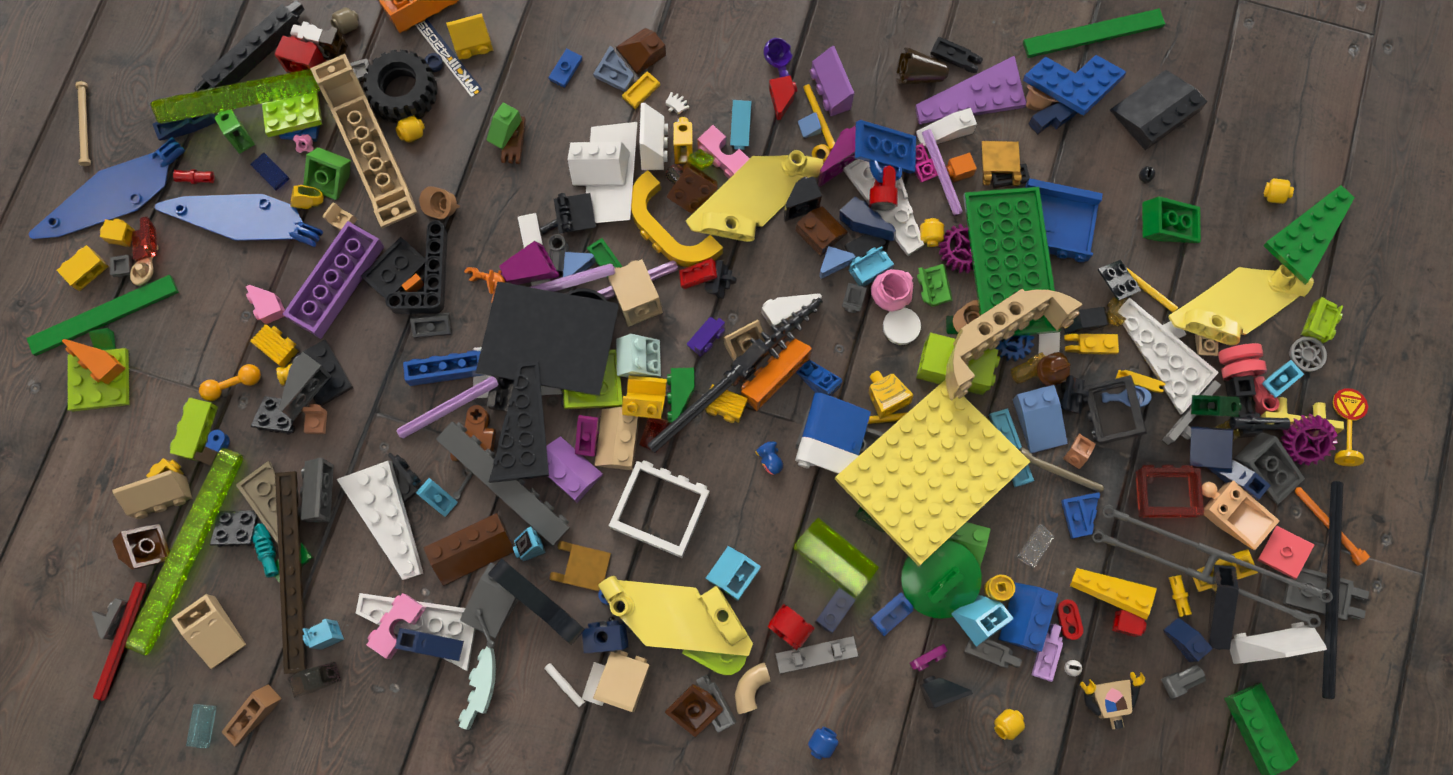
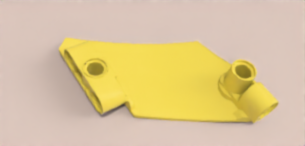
M794 150L789 155L752 156L686 220V223L691 231L746 242L753 241L755 239L756 226L763 227L786 204L799 179L813 176L817 178L823 166V159L804 156L799 150ZM726 224H730L732 229L728 228Z
M1281 265L1276 271L1238 267L1207 291L1170 314L1168 318L1174 327L1226 345H1237L1240 342L1241 334L1247 335L1300 296L1305 297L1311 290L1314 279L1311 277L1305 285L1284 265Z
M611 576L598 584L610 605L611 612L619 616L645 646L749 656L753 642L718 586L700 595L697 588L623 581L617 580L616 576ZM619 601H622L625 604V610L623 612H619L617 610V604ZM722 610L727 611L729 615L728 620L725 622L719 619V613Z

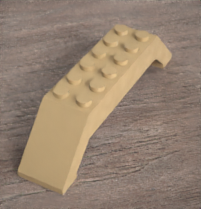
M343 54L310 68L332 111L372 201L374 213L381 228L416 214L417 210L410 190L347 56Z

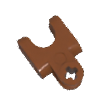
M473 405L467 411L464 425L468 429L466 433L470 437L475 435L482 442L481 447L485 450L489 448L493 452L496 429L488 428L489 415L482 406ZM478 413H480L482 416L478 417L476 420L474 416H477ZM450 453L452 461H459L452 453Z

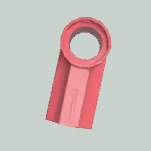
M1263 376L1254 378L1256 395L1253 396V399L1256 403L1255 411L1260 415L1265 411L1274 412L1280 404L1278 398H1274L1262 385L1265 381ZM1264 402H1266L1270 408H1267Z

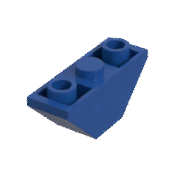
M811 360L804 363L796 371L815 393L832 396L841 387L843 382L840 377Z

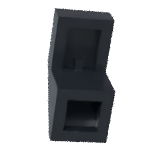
M1105 307L1079 310L1080 314L1073 319L1074 322L1069 327L1064 328L1066 334H1071L1083 329L1092 331L1108 326L1109 321Z

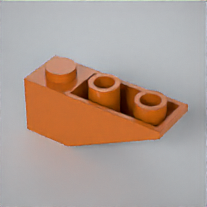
M66 339L62 340L67 346L65 350L73 357L77 356L80 359L77 362L84 369H89L92 372L90 376L98 383L102 381L109 384L126 369L113 355L104 350Z

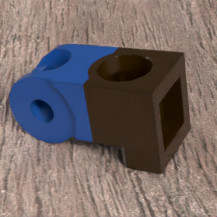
M213 430L208 435V443L203 452H196L193 459L217 469L230 444L229 436L221 430Z

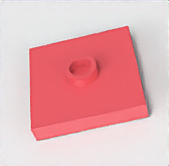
M1276 526L1258 561L1296 580L1314 544Z

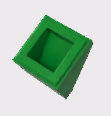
M104 328L89 331L94 348L101 350L116 349L114 332L112 330Z

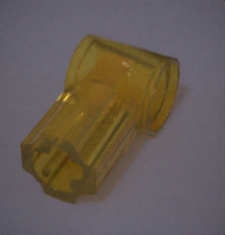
M1044 353L1036 354L1029 358L1027 362L1012 368L1010 371L1013 380L1020 384L1035 376L1038 377L1037 365L1040 359L1045 357Z

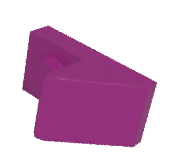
M579 415L575 454L594 457L599 431H597V417Z

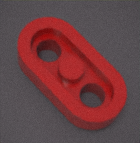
M1072 600L1059 602L1056 611L1059 624L1062 626L1061 632L1063 636L1069 640L1080 638L1083 634V626L1077 604ZM1065 606L1069 608L1068 614L1063 611ZM1070 626L1074 628L1073 634L1068 631Z

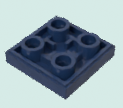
M1191 427L1190 466L1232 468L1233 429Z

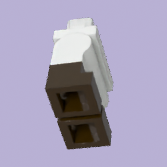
M303 21L302 26L293 25L290 32L291 36L298 38L302 42L316 44L323 56L331 59L345 54L348 47L338 28L330 27V30L327 31L318 29L315 25H310L308 22Z

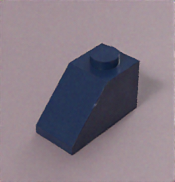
M1180 618L1175 619L1163 630L1189 662L1199 661L1213 649L1197 630Z

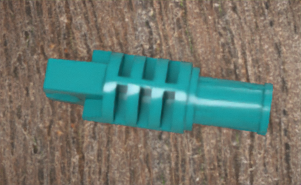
M257 524L253 531V543L258 555L257 558L262 562L265 577H274L279 572L274 559L276 552L274 551L273 541L265 525Z

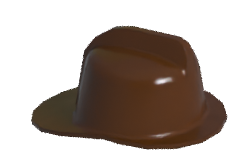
M1054 352L1040 359L1037 365L1038 377L1044 385L1055 386L1064 382L1068 375H1070L1071 364L1063 353Z

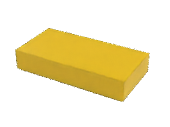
M647 71L622 95V98L636 109L660 86V82Z

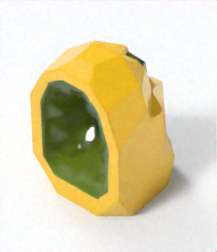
M295 185L293 186L290 206L303 209L319 206L323 203V193L314 187Z

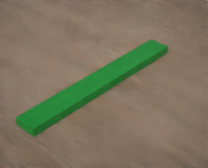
M1159 8L1024 39L1023 45L1027 57L1031 58L1162 28L1165 26V21Z
M167 275L26 339L32 355L37 356L64 344L62 342L63 339L70 341L89 333V331H94L179 292L173 277Z

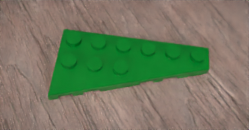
M1340 185L1268 240L1264 247L1306 285L1355 197Z

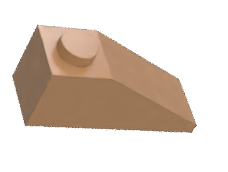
M269 684L252 692L223 729L222 733L234 747L237 746L272 712L282 698Z

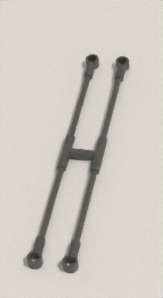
M1112 505L1103 507V515L1106 518L1114 517L1125 522H1131L1209 554L1210 556L1203 571L1199 572L1189 567L1185 568L1121 543L1118 539L1105 535L1102 530L1097 529L1092 533V538L1097 543L1104 542L1115 547H1121L1182 571L1188 576L1211 585L1213 577L1210 574L1219 558L1301 588L1304 592L1319 597L1325 603L1333 599V595L1328 589H1318L1308 584H1301L1237 559L1235 556L1200 542H1193L1115 510ZM1109 508L1112 509L1113 512L1111 514L1105 513V510ZM1100 533L1102 537L1097 539L1095 534ZM1239 589L1238 594L1289 613L1297 619L1308 622L1309 626L1313 628L1319 627L1321 624V620L1316 614L1309 615L1296 609L1292 610ZM1324 593H1329L1327 598H1322ZM1316 618L1317 622L1311 623L1310 620Z

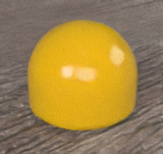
M820 144L812 150V157L818 158L817 151L823 149L826 153L823 159L824 163L831 150L827 145Z

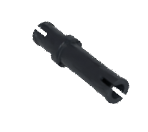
M1248 415L1247 417H1231L1229 426L1231 429H1247L1248 431H1254L1255 429L1288 430L1290 428V419ZM1246 422H1255V424H1245V423H1246Z

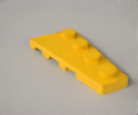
M1076 568L1070 586L1146 620L1150 614L1157 590L1154 587Z

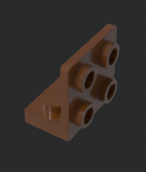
M686 161L683 166V173L667 194V198L693 214L717 190V181Z

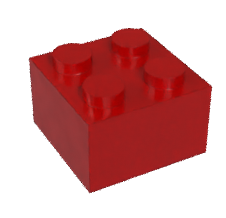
M282 36L274 54L286 72L314 80L315 78L310 68L326 62L316 44L302 42L293 36L290 38Z

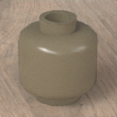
M344 7L332 14L330 22L332 27L338 28L339 32L345 35L358 28L359 17L354 10L351 11L349 8Z

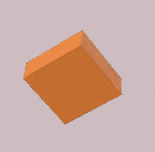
M415 274L401 286L406 292H417L424 286V282Z

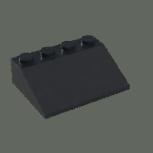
M1165 70L1115 105L1110 111L1146 151L1200 112L1208 101L1195 87Z

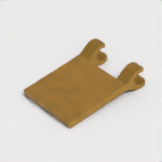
M982 141L983 185H990L991 173L1012 174V185L1020 186L1022 175L1020 172L1019 142Z
M559 541L558 549L570 552L565 575L551 572L550 580L600 591L598 584L605 580L611 553Z

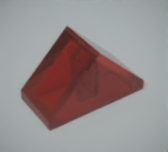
M648 418L639 445L650 450L647 444L669 426V421L663 418Z

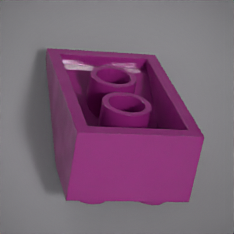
M855 126L850 129L846 128L840 133L820 170L819 187L844 172V167L857 160L855 158Z

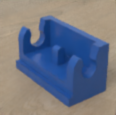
M901 592L869 620L885 636L914 611V607Z

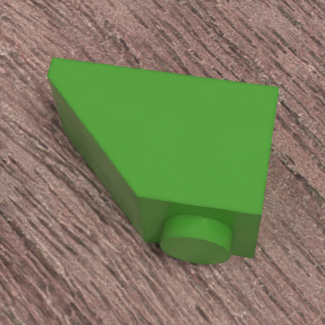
M503 102L492 118L486 139L487 142L503 150L522 121L519 111Z

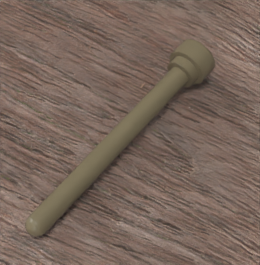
M1022 447L1019 449L1032 465L1095 491H1104V486L1038 459L1032 456L1027 449Z

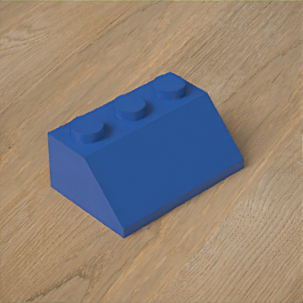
M1015 582V592L1009 599L1007 611L1014 619L1001 629L998 640L1036 653L1042 652L1058 593Z

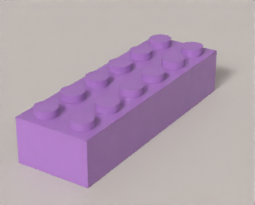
M347 221L283 315L289 321L321 339L361 282V275L374 263L383 250L384 245L375 236Z

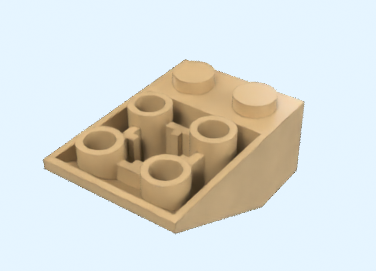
M206 594L171 618L181 635L210 669H213L246 646V643L215 596Z

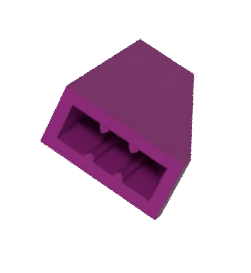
M533 241L499 265L502 271L501 275L505 281L515 285L559 276L544 246L536 241Z

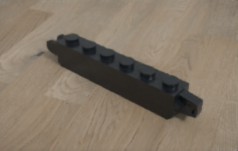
M296 0L290 5L284 6L281 4L201 76L203 80L195 86V92L197 94L203 93L202 99L205 101H210L217 94L220 96L225 95L278 47L282 36L289 37L291 35L290 32L293 25L300 24L298 19L299 15L305 10L303 5Z

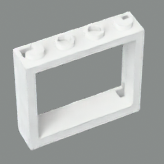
M643 460L641 463L637 461L609 527L683 558L709 496V490H707V486L701 483H696V485L690 483L689 479L684 476L678 475L677 478L670 475L671 472L667 469L660 468L658 470L653 468V464ZM640 471L701 495L680 546L619 522Z

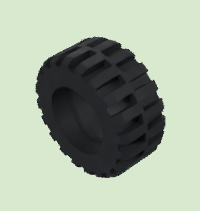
M395 49L390 50L391 53L386 54L384 52L380 58L376 57L373 59V64H369L366 68L368 73H365L363 76V90L372 108L380 117L395 123L396 120L399 121L409 116L422 118L425 116V111L429 112L431 110V103L434 104L436 101L435 95H437L438 88L431 68L424 58L412 51L408 53L407 50L401 49L400 52H397ZM409 76L416 79L413 89L404 96L391 97L385 94L389 83L398 77Z

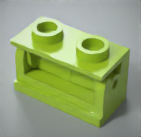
M1323 297L1313 302L1301 335L1313 337L1322 344L1332 340L1336 334V324L1340 322L1343 315L1341 313L1343 306L1341 305L1337 308L1335 303Z

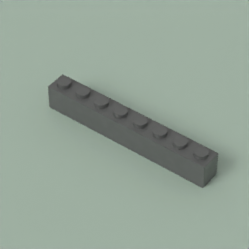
M451 422L436 440L549 543L555 545L570 528L567 525L569 521L562 514L557 516L553 512L555 508L549 502L543 503L539 499L540 494L533 488L529 490L524 486L526 482L523 479L489 483L496 454L489 448L485 450L481 447L482 442L475 435L470 437L466 433L468 429L462 423L458 422L456 424Z

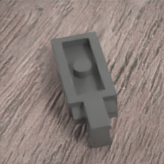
M969 638L964 650L965 653L999 667L1008 668V665L1018 668L1022 662V659L1012 656L1013 651L1010 648L989 639L976 647Z
M707 674L698 678L696 681L700 688L708 691L723 708V711L712 721L716 731L719 733L737 723L716 683H712Z

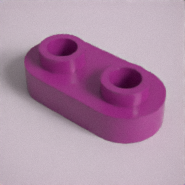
M942 644L909 662L913 670L922 671L929 667L928 662L935 659L937 662L945 658V653L948 649L945 644Z

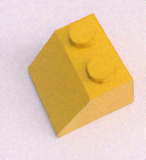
M482 13L446 23L458 59H468L471 56L486 54L493 50Z

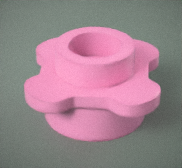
M310 135L294 136L293 140L296 142L295 149L297 152H311L314 150L312 146L313 140Z

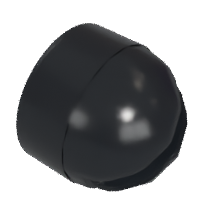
M1146 166L1139 172V178L1143 182H1150L1155 177L1153 167Z

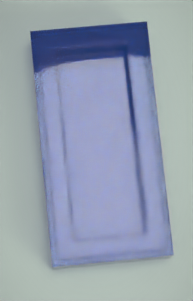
M262 153L250 164L275 191L290 179L265 153Z

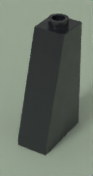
M1214 565L1207 637L1210 646L1217 650H1230L1239 592L1236 567Z

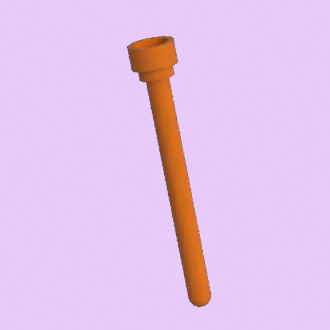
M1297 487L1295 489L1297 496L1329 529V517L1302 488ZM1342 532L1341 543L1351 553V560L1357 566L1370 558L1369 554L1365 550L1357 549Z

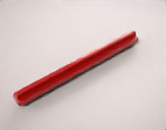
M135 582L93 695V698L96 700L104 701L107 697L147 588L145 583Z

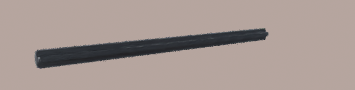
M1333 481L1331 483L1326 589L1330 590L1333 599L1326 603L1324 644L1327 650H1324L1322 697L1330 700L1335 699L1344 486L1343 482Z

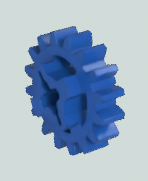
M1012 336L1007 340L1004 339L1003 342L1000 340L996 348L1001 352L999 357L1007 356L1006 361H1009L1011 357L1014 362L1019 357L1023 360L1026 357L1025 354H1030L1031 350L1029 348L1034 346L1031 343L1034 336ZM1010 339H1011V340H1014V339L1016 340V339H1018L1016 342H1015V341L1009 342Z

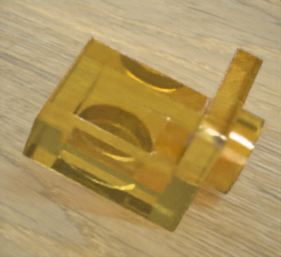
M1113 297L1107 304L1109 309L1106 313L1110 324L1120 327L1126 320L1125 317L1118 313V310L1127 297L1120 301Z

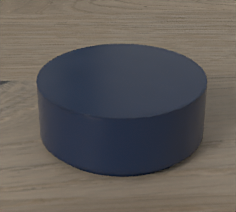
M430 53L425 57V61L432 72H438L442 69L443 60L439 54Z

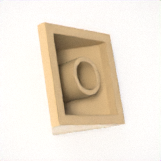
M759 320L724 337V345L733 361L740 355H743L752 345L751 338L755 340L760 338L763 342L765 341L760 334L763 330Z

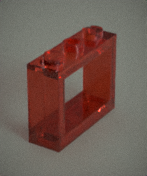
M1143 465L1141 469L1136 471L1139 517L1198 518L1204 515L1200 468H1193V465H1183L1181 468H1174V465L1161 466L1162 468H1154V465ZM1146 477H1188L1190 507H1148Z

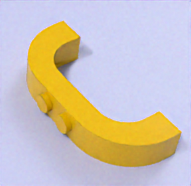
M648 170L643 173L633 185L631 202L632 217L640 230L641 236L653 243L652 247L656 252H661L667 259L673 260L677 265L689 267L711 258L714 261L723 254V247L711 235L697 245L684 246L679 244L650 215L647 210V204L661 190L660 182Z

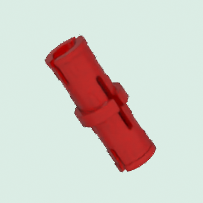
M191 169V171L174 170L173 178H177L174 179L175 182H190L191 184L200 182L214 183L215 176L213 171L203 172L196 169Z

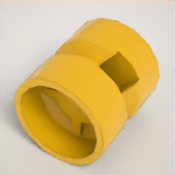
M1006 575L994 576L984 585L985 596L999 602L1010 599L1015 592L1013 580Z

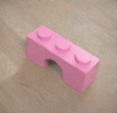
M714 125L697 139L699 152L704 156L707 155L715 167H720L728 179L750 159L740 149L732 155L722 153L721 149L726 145V136Z
M404 593L394 599L392 609L389 613L386 612L380 620L381 625L377 630L371 632L368 637L369 642L366 644L386 659H392L398 650L395 648L397 640L394 634L395 625L402 620L415 625L426 610V607Z

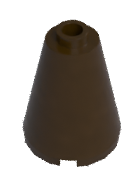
M904 48L905 53L900 54L896 73L900 74V79L897 78L898 84L943 82L948 77L949 68L941 61L911 48Z

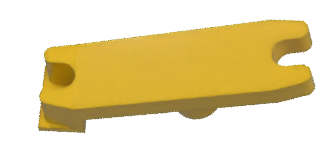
M1118 370L1116 379L1131 375L1135 386H1140L1156 393H1163V389H1160L1159 386L1164 387L1166 385L1164 382L1132 371Z

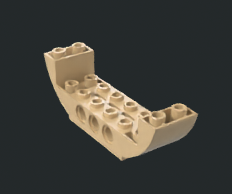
M1021 289L962 327L953 343L955 347L946 366V387L950 400L952 401L956 397L958 399L962 398L968 393L967 389L972 386L971 382L975 375L967 366L970 360L973 358L974 360L979 359L988 348L990 350L998 346L1000 340L1003 338L1005 340L1009 339L1014 335V331L1017 329L1023 330L1029 325V321L1032 319L1036 321L1043 315L1056 330L1062 327L1067 328L1074 322L1073 319L1080 314L1079 309L1083 304L1068 295L1056 291H1024Z

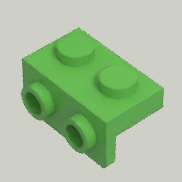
M944 264L927 269L923 267L918 268L919 274L917 277L919 284L923 287L921 295L924 303L933 307L953 301Z

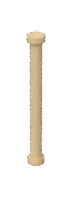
M79 81L76 82L80 134V159L78 161L81 166H90L86 89L88 84Z

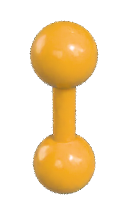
M246 364L240 368L238 376L220 383L215 380L202 382L199 387V394L206 401H215L221 396L223 389L238 383L247 386L255 385L261 378V372L257 366Z

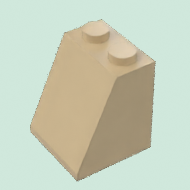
M642 259L632 261L624 267L615 268V274L608 276L628 327L663 313L658 293Z
M617 650L616 653L611 652L593 699L635 712L650 665L646 663L647 659L636 656L635 659L627 657V652Z

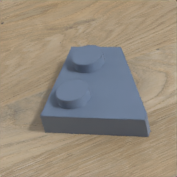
M609 46L593 75L595 78L626 92L634 79V74L625 66L624 61L618 57L614 48Z

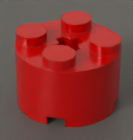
M784 603L767 626L795 650L801 648L815 630L810 623H806L803 617Z

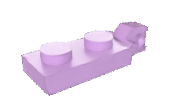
M1050 625L1043 650L1037 653L1032 676L1049 682L1053 681L1063 646L1062 638L1059 637L1062 626Z

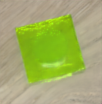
M700 148L689 155L688 162L702 171L713 164L714 157Z

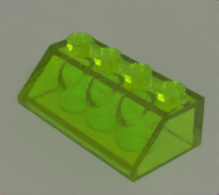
M819 518L811 524L793 547L854 598L858 596L879 569V566Z

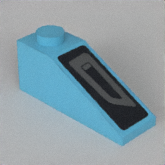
M532 527L527 528L514 540L516 545L513 547L514 553L522 561L546 553L539 534Z

